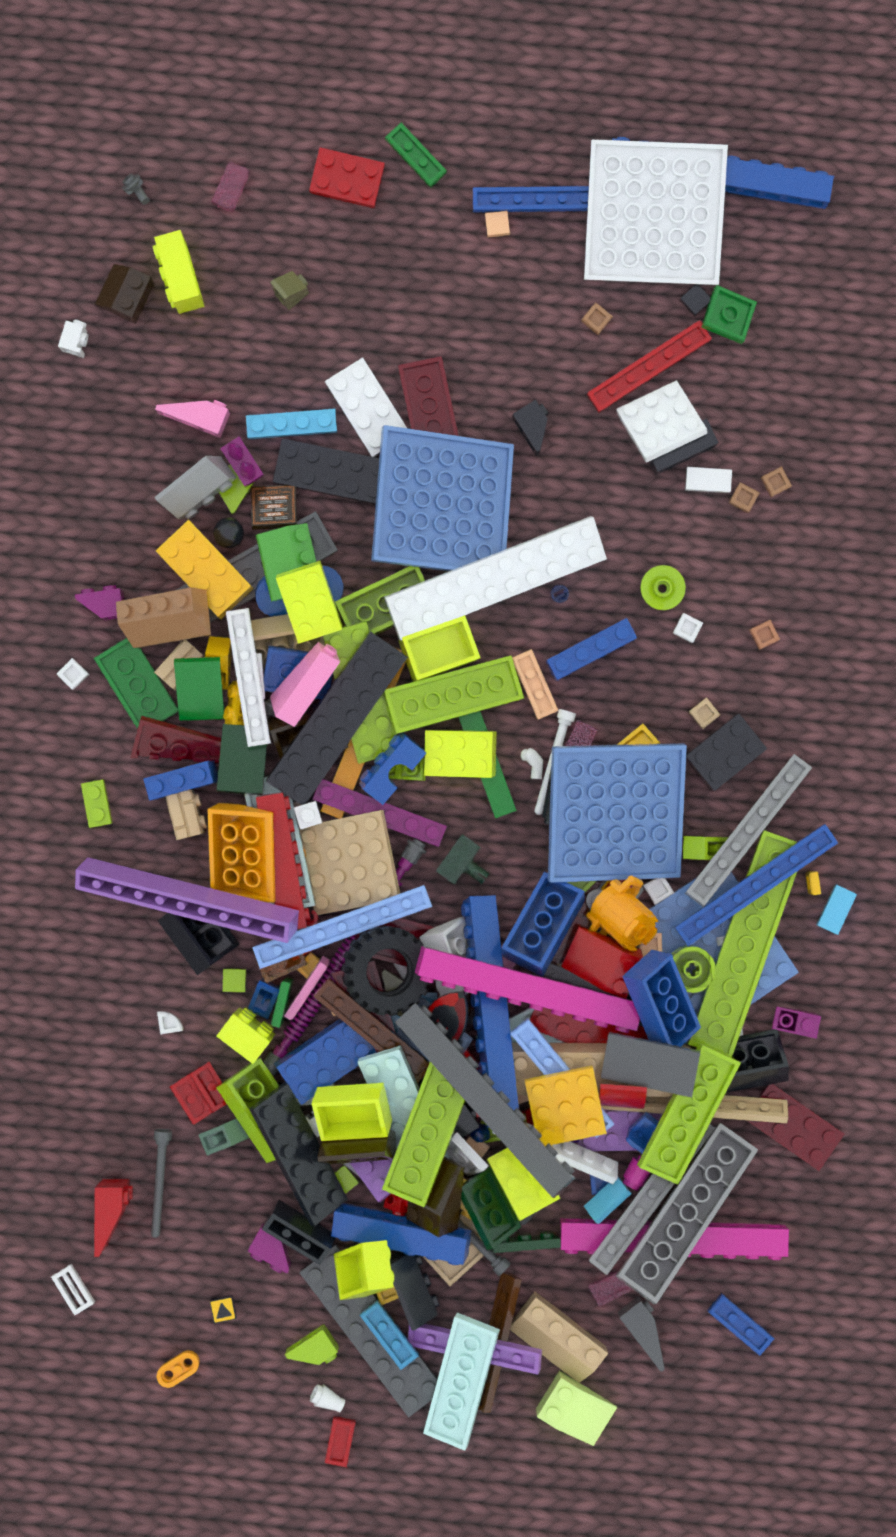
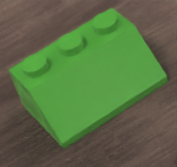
M307 523L286 526L256 535L271 602L283 600L276 581L277 574L316 562Z

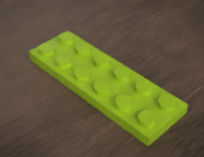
M366 621L342 627V630L323 636L325 645L329 644L334 647L340 663L333 672L335 680L368 634L369 629ZM383 694L351 738L358 764L376 759L381 752H385L388 749L389 742L395 736Z
M512 656L389 688L383 692L395 735L524 699Z
M699 1043L696 1049L701 1051L692 1097L678 1094L672 1095L637 1163L639 1168L675 1184H679L741 1064L738 1060L702 1043Z
M431 1062L427 1068L382 1190L422 1207H425L465 1103L463 1097Z

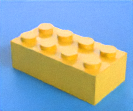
M190 520L184 523L156 550L189 587L207 590L208 607L220 619L254 589Z

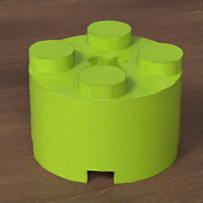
M684 945L671 953L687 992H700L709 986L715 977L716 966L713 958L707 951L698 946ZM690 963L696 966V969L692 970V974L686 971Z

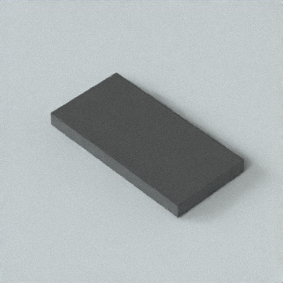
M609 1032L601 1078L692 1097L701 1051Z

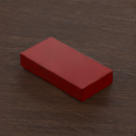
M333 1417L325 1457L326 1464L347 1468L356 1420Z

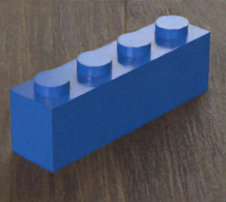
M626 618L546 660V664L555 681H558L636 640L637 636Z

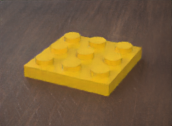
M592 1065L524 1079L534 1127L542 1134V1137L539 1139L545 1145L548 1143L554 1145L607 1134Z

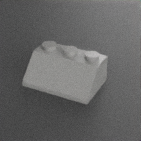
M205 456L155 496V499L176 518H187L190 520L199 513L198 509L201 506L211 504L216 499L214 497L216 494L232 487L231 482L236 477L221 456Z

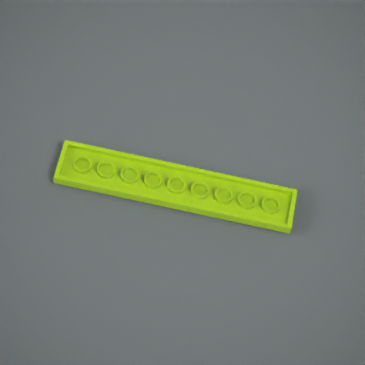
M763 830L746 877L797 842ZM797 872L731 917L715 962V977L706 988L697 1013L701 1028L688 1040V1045L698 1047L699 1043H702L732 1057Z

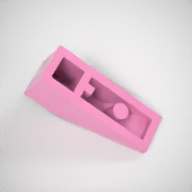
M214 400L213 403L197 401L157 405L155 408L160 415L221 438L230 416V412L226 408L227 405L217 400Z

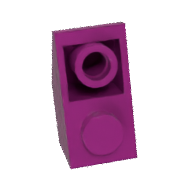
M116 585L103 587V591L95 592L94 589H83L81 594H75V599L103 620L117 619L116 602L124 600V593Z
M776 1006L772 1029L817 1039L821 1016L816 1013Z
M262 1223L249 1246L248 1252L251 1253L250 1256L259 1262L264 1260L271 1264L270 1267L278 1273H282V1271L288 1273L291 1263L286 1245L263 1231L264 1223Z

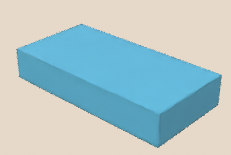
M835 884L816 925L838 935L857 894Z
M618 1177L614 1184L608 1183L584 1207L594 1222L599 1224L629 1197L631 1192Z

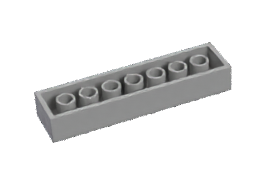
M719 1123L716 1125L714 1131L684 1173L679 1184L676 1185L615 1277L651 1303L657 1304L758 1149L723 1124Z

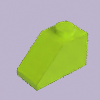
M684 836L682 847L683 859L711 860L729 837Z
M325 1324L288 1347L285 1356L287 1359L320 1365L323 1362L327 1364L337 1357L336 1353H338L339 1346Z

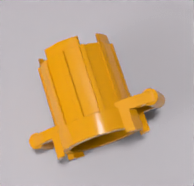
M629 876L623 883L617 879L612 880L609 883L610 886L596 897L591 906L590 913L588 912L586 917L592 923L589 930L604 936L610 934L625 949L637 951L636 946L642 943L646 946L654 938L658 930L655 928V922H658V919L651 910L636 898L643 885V881L634 876Z

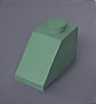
M237 1118L199 1134L206 1155L213 1154L249 1138Z

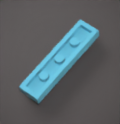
M335 409L246 416L248 439L337 433Z

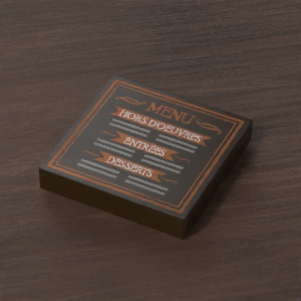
M295 486L251 487L252 530L276 529L297 525Z

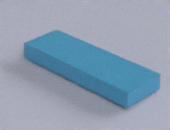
M379 1300L360 1313V1317L400 1370L419 1357V1353Z

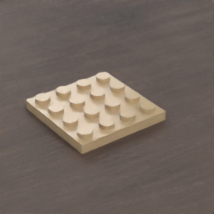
M384 810L326 821L304 829L299 827L303 848L306 851V863L315 900L313 908L317 915L367 906L400 894Z

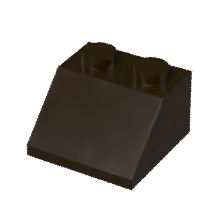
M113 264L95 305L136 324L155 283L150 276L138 270Z

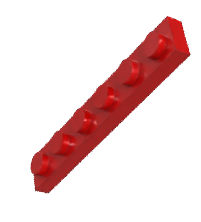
M700 320L589 391L587 396L598 413L710 342L712 338L706 329L701 328L702 322Z

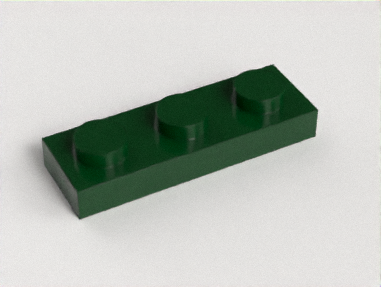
M542 1231L540 1235L531 1236V1233H519L518 1237H508L491 1250L493 1253L561 1248V1240L552 1231Z

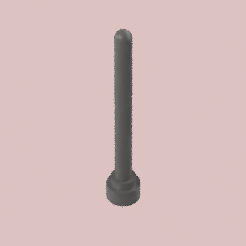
M163 1128L154 1130V1140H156L158 1148L151 1236L153 1238L160 1236L166 1150L169 1141L172 1140V1130Z
M459 1218L458 1228H463V1229L471 1230V1229ZM471 1231L470 1242L491 1262L492 1271L497 1276H500L511 1263L505 1257L497 1256L492 1250H487L483 1241Z

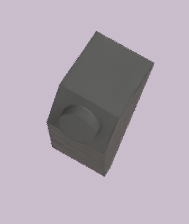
M638 1295L617 1313L627 1329L662 1372L665 1368L655 1318L652 1314L654 1308L647 1299L642 1301Z

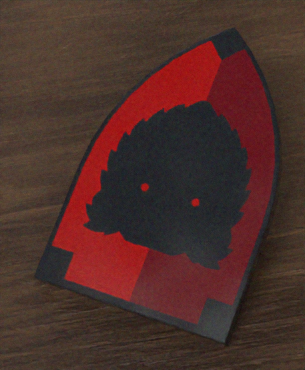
M465 991L444 994L428 1006V1009L433 1014L430 1018L435 1024L440 1022L448 1030L445 1035L451 1041L455 1038L459 1042L467 1026L468 1003Z

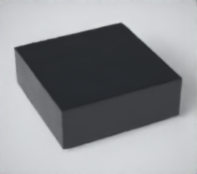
M696 284L680 298V301L696 316L709 304L710 297Z

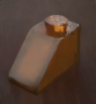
M300 954L261 968L260 971L265 982L269 983L308 963L304 955Z

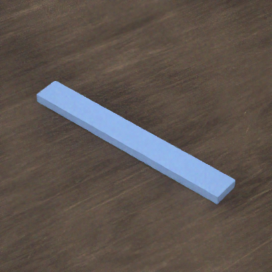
M425 885L298 930L288 943L271 940L252 948L261 969L430 908L432 904Z

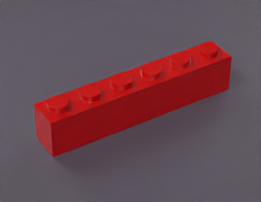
M283 792L256 796L258 809L273 812L275 905L299 910L297 929L307 928V922L311 921L309 908H304L303 899H307L305 886H300L299 877H302L303 874L301 863L296 864L295 855L299 854L297 841H292L291 832H295L293 818L288 819L287 810L291 809L289 796L284 797Z

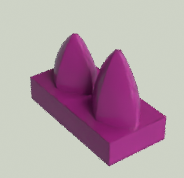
M240 437L220 448L245 488L264 476Z

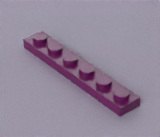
M324 779L316 788L313 796L315 801L352 815L384 810L387 828L439 847L447 827L387 803L382 805L372 797Z

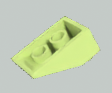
M559 1370L536 1407V1413L539 1419L555 1429L594 1446L617 1406Z

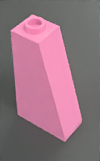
M317 642L272 693L270 699L275 717L294 727L340 663L337 650L329 644L324 646Z

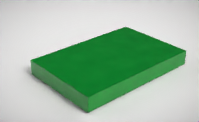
M220 657L175 658L174 670L179 721L224 719Z

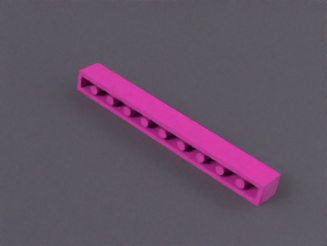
M421 946L415 974L420 976L419 980L433 983L435 979L443 981L442 986L455 989L456 985L464 987V991L477 994L478 991L486 992V997L499 1000L500 996L508 998V1003L521 1006V1002L530 1004L529 1008L543 1011V1007L552 1009L551 1013L564 1017L565 1013L573 1015L572 1019L586 1022L588 1018L595 1020L594 1024L607 1028L608 1024L616 1025L615 1030L629 1033V1029L637 1031L640 1018L632 1000Z
M560 1218V1249L565 1250V1253L577 1254L578 1251H587L588 1254H593L618 1220L604 1219L601 1223L597 1224L593 1219ZM647 1221L624 1252L633 1251L652 1221ZM710 1222L688 1257H691V1254H700V1257L703 1258L723 1255L724 1258L734 1259L736 1255H743L747 1259H759V1256H768V1259L781 1260L782 1257H788L789 1229L786 1225Z

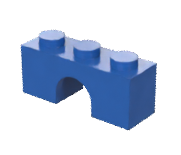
M404 732L395 735L389 742L388 749L376 757L373 767L370 770L367 769L361 775L359 782L361 788L384 805L397 789L395 783L388 777L390 769L395 765L403 764L413 770L425 756L426 752Z
M205 761L144 778V783L149 800H158L172 794L216 784L218 773L214 761Z

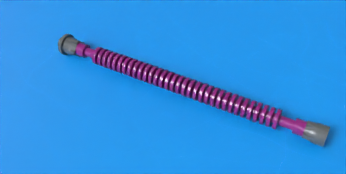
M416 838L413 841L407 840L408 844L400 855L402 858L398 862L399 866L396 869L400 887L402 886L400 879L404 873L409 871L413 864L417 863L423 853L426 854L427 852L424 850L426 845ZM356 934L350 936V939H344L347 944L345 942L341 944L344 949L342 947L338 948V951L341 952L335 953V956L338 958L332 957L331 960L334 963L329 962L330 967H327V972L323 973L324 977L321 976L319 979L321 982H317V986L313 988L314 991L310 993L311 996L307 997L308 1001L305 1000L300 1010L296 1013L297 1015L294 1016V1020H290L289 1023L291 1025L288 1024L286 1026L288 1030L284 1029L283 1033L286 1036L280 1045L277 1044L274 1050L270 1051L264 1059L263 1063L273 1076L278 1072L274 1063L287 1055V1049L293 1040L299 1041L297 1036L301 1037L303 1035L302 1032H305V1027L309 1026L308 1022L312 1021L311 1017L314 1018L316 1015L314 1012L317 1013L319 1011L317 1007L321 1008L322 1004L314 997L315 992L328 978L336 983L331 973L342 970V964L345 963V951H349L351 947L349 944L355 939Z

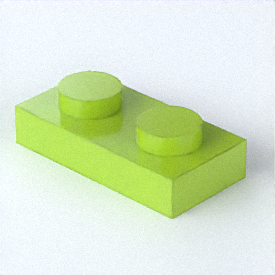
M105 780L82 783L81 788L89 828L113 824Z

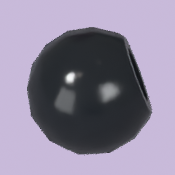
M229 517L223 518L216 523L213 528V534L219 546L234 548L241 544L244 538V529L237 519Z

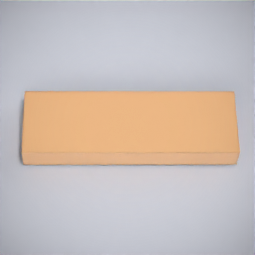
M532 649L512 657L517 674L537 719L539 720L559 711Z

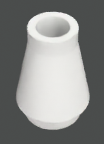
M317 1384L312 1391L310 1402L314 1403L316 1407L335 1410L340 1413L344 1407L345 1399L338 1396L324 1384L322 1386Z

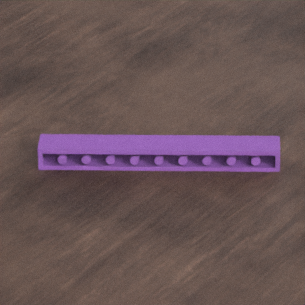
M87 858L76 869L75 889L284 943L290 941L298 928L299 910L92 858Z

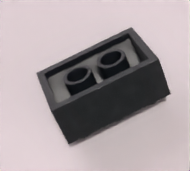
M166 913L158 920L197 976L240 945L226 927L171 913Z
M774 1029L739 1036L732 1058L738 1060L741 1064L726 1093L788 1081L789 1065L778 1030Z
M400 1251L392 1254L390 1257V1266L394 1273L393 1285L410 1328L414 1331L438 1315L437 1307H440V1303L436 1293L432 1294L429 1286L432 1283L428 1273H423L420 1266L423 1264L422 1257L420 1255L409 1256Z

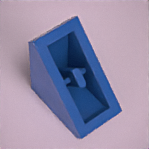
M264 978L259 980L248 1009L268 1019L277 1001L280 986Z

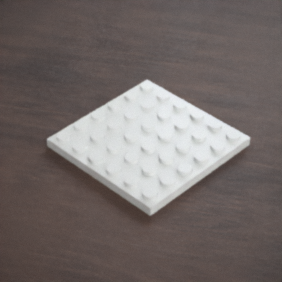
M591 140L584 280L719 285L728 145Z

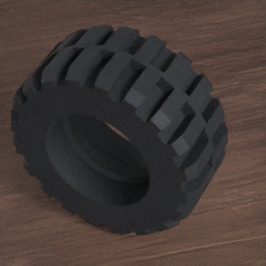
M383 926L372 928L368 932L363 931L359 934L357 940L353 939L349 944L351 946L349 951H345V963L342 964L341 970L344 972V977H342L343 983L346 985L349 995L370 1012L372 1011L383 1016L384 1014H389L390 1016L397 1015V1012L400 1011L405 1013L410 1009V1006L415 1003L419 1004L421 1002L419 1000L421 995L425 996L428 992L426 986L429 982L419 980L420 976L415 974L421 946H424V944L413 934L403 929ZM383 949L398 951L403 955L407 963V973L403 982L396 989L388 992L373 988L366 975L370 959Z

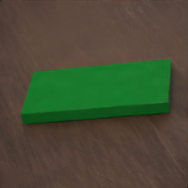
M127 638L94 658L137 729L141 716L165 721L178 713L177 705L159 676L155 673L154 668L142 649L133 648Z

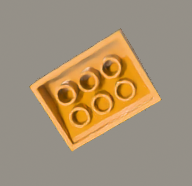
M218 803L208 808L210 888L263 902L274 903L273 812L229 803Z

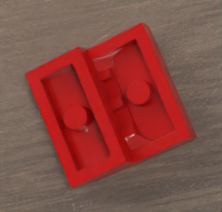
M207 1062L169 1086L192 1125H195L227 1104L216 1088L222 1084V1081L210 1062Z
M600 1084L599 1099L601 1106L644 1109L647 1087Z

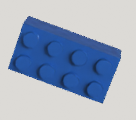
M544 872L501 948L502 956L543 977L585 901V891L567 882L550 883L548 881V873Z
M651 950L622 976L649 1040L681 1047L701 1028L672 954Z
M339 1018L276 1061L274 1065L302 1105L314 1097L317 1087L330 1086L359 1066V1058L377 1052L368 1041Z

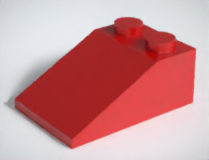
M578 926L561 967L605 992L626 999L629 991L622 976L643 958V954L639 948H636L637 951H630L621 946L615 939Z
M102 1179L95 1187L94 1257H99L105 1250L129 1204V1200L133 1199V1186H130V1179Z

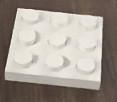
M677 380L616 409L617 415L646 463L707 434V428Z

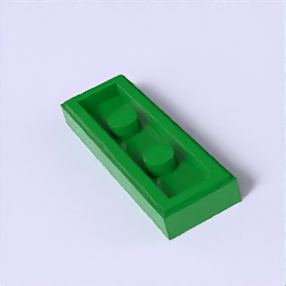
M402 122L385 137L390 146L430 188L447 173V170Z

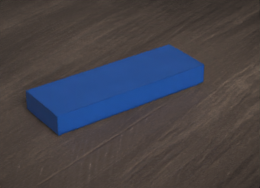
M722 1293L707 1310L759 1356L774 1340L771 1334Z

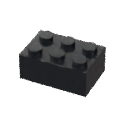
M736 714L686 753V761L708 789L715 791L767 750V748L742 716Z

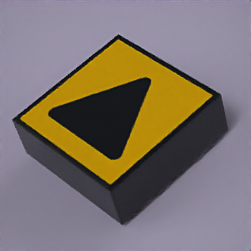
M233 1295L210 1299L214 1324L237 1318Z

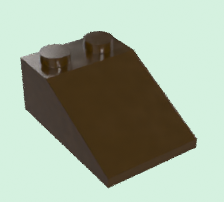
M444 1156L426 1206L422 1207L408 1201L406 1219L437 1237L458 1230L464 1167Z

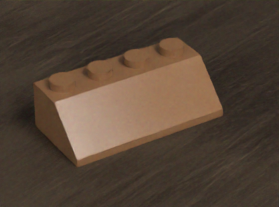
M190 587L116 602L118 625L133 648L211 635L207 590Z

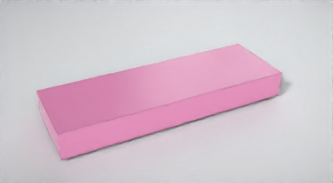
M325 956L321 957L287 1008L284 1017L289 1020L294 1018L327 969L330 962Z

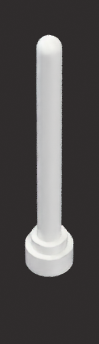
M559 709L557 714L559 727L553 746L563 745L567 728L571 726V722H574L576 713ZM552 751L535 806V813L537 815H541L551 769Z

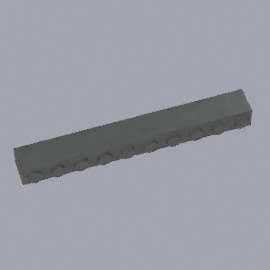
M415 1003L395 1023L549 1195L555 1198L575 1179L572 1175L574 1172L572 1167L566 1161L561 1163L556 1158L558 1152L550 1143L545 1145L539 1139L542 1137V1134L533 1125L529 1128L524 1122L526 1119L525 1115L518 1108L513 1110L508 1103L511 1100L502 1090L497 1092L492 1087L495 1082L486 1073L482 1075L477 1070L479 1065L471 1056L466 1058L461 1051L464 1048L455 1038L451 1041L445 1035L448 1030L440 1022L435 1024L430 1018L433 1015L425 1005L420 1007Z

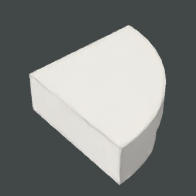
M166 1011L157 1012L160 1034L184 1030L181 1021L174 1014Z

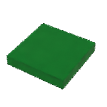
M716 285L713 289L701 328L742 344L745 341L757 302Z
M286 977L281 982L271 1025L280 1028L284 1022V1015L287 1010L294 979Z

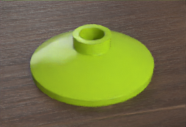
M660 565L651 568L644 575L640 589L644 601L650 607L657 610H669L682 601L686 586L684 578L678 570L671 566ZM659 585H664L666 587V591L664 593L659 592Z

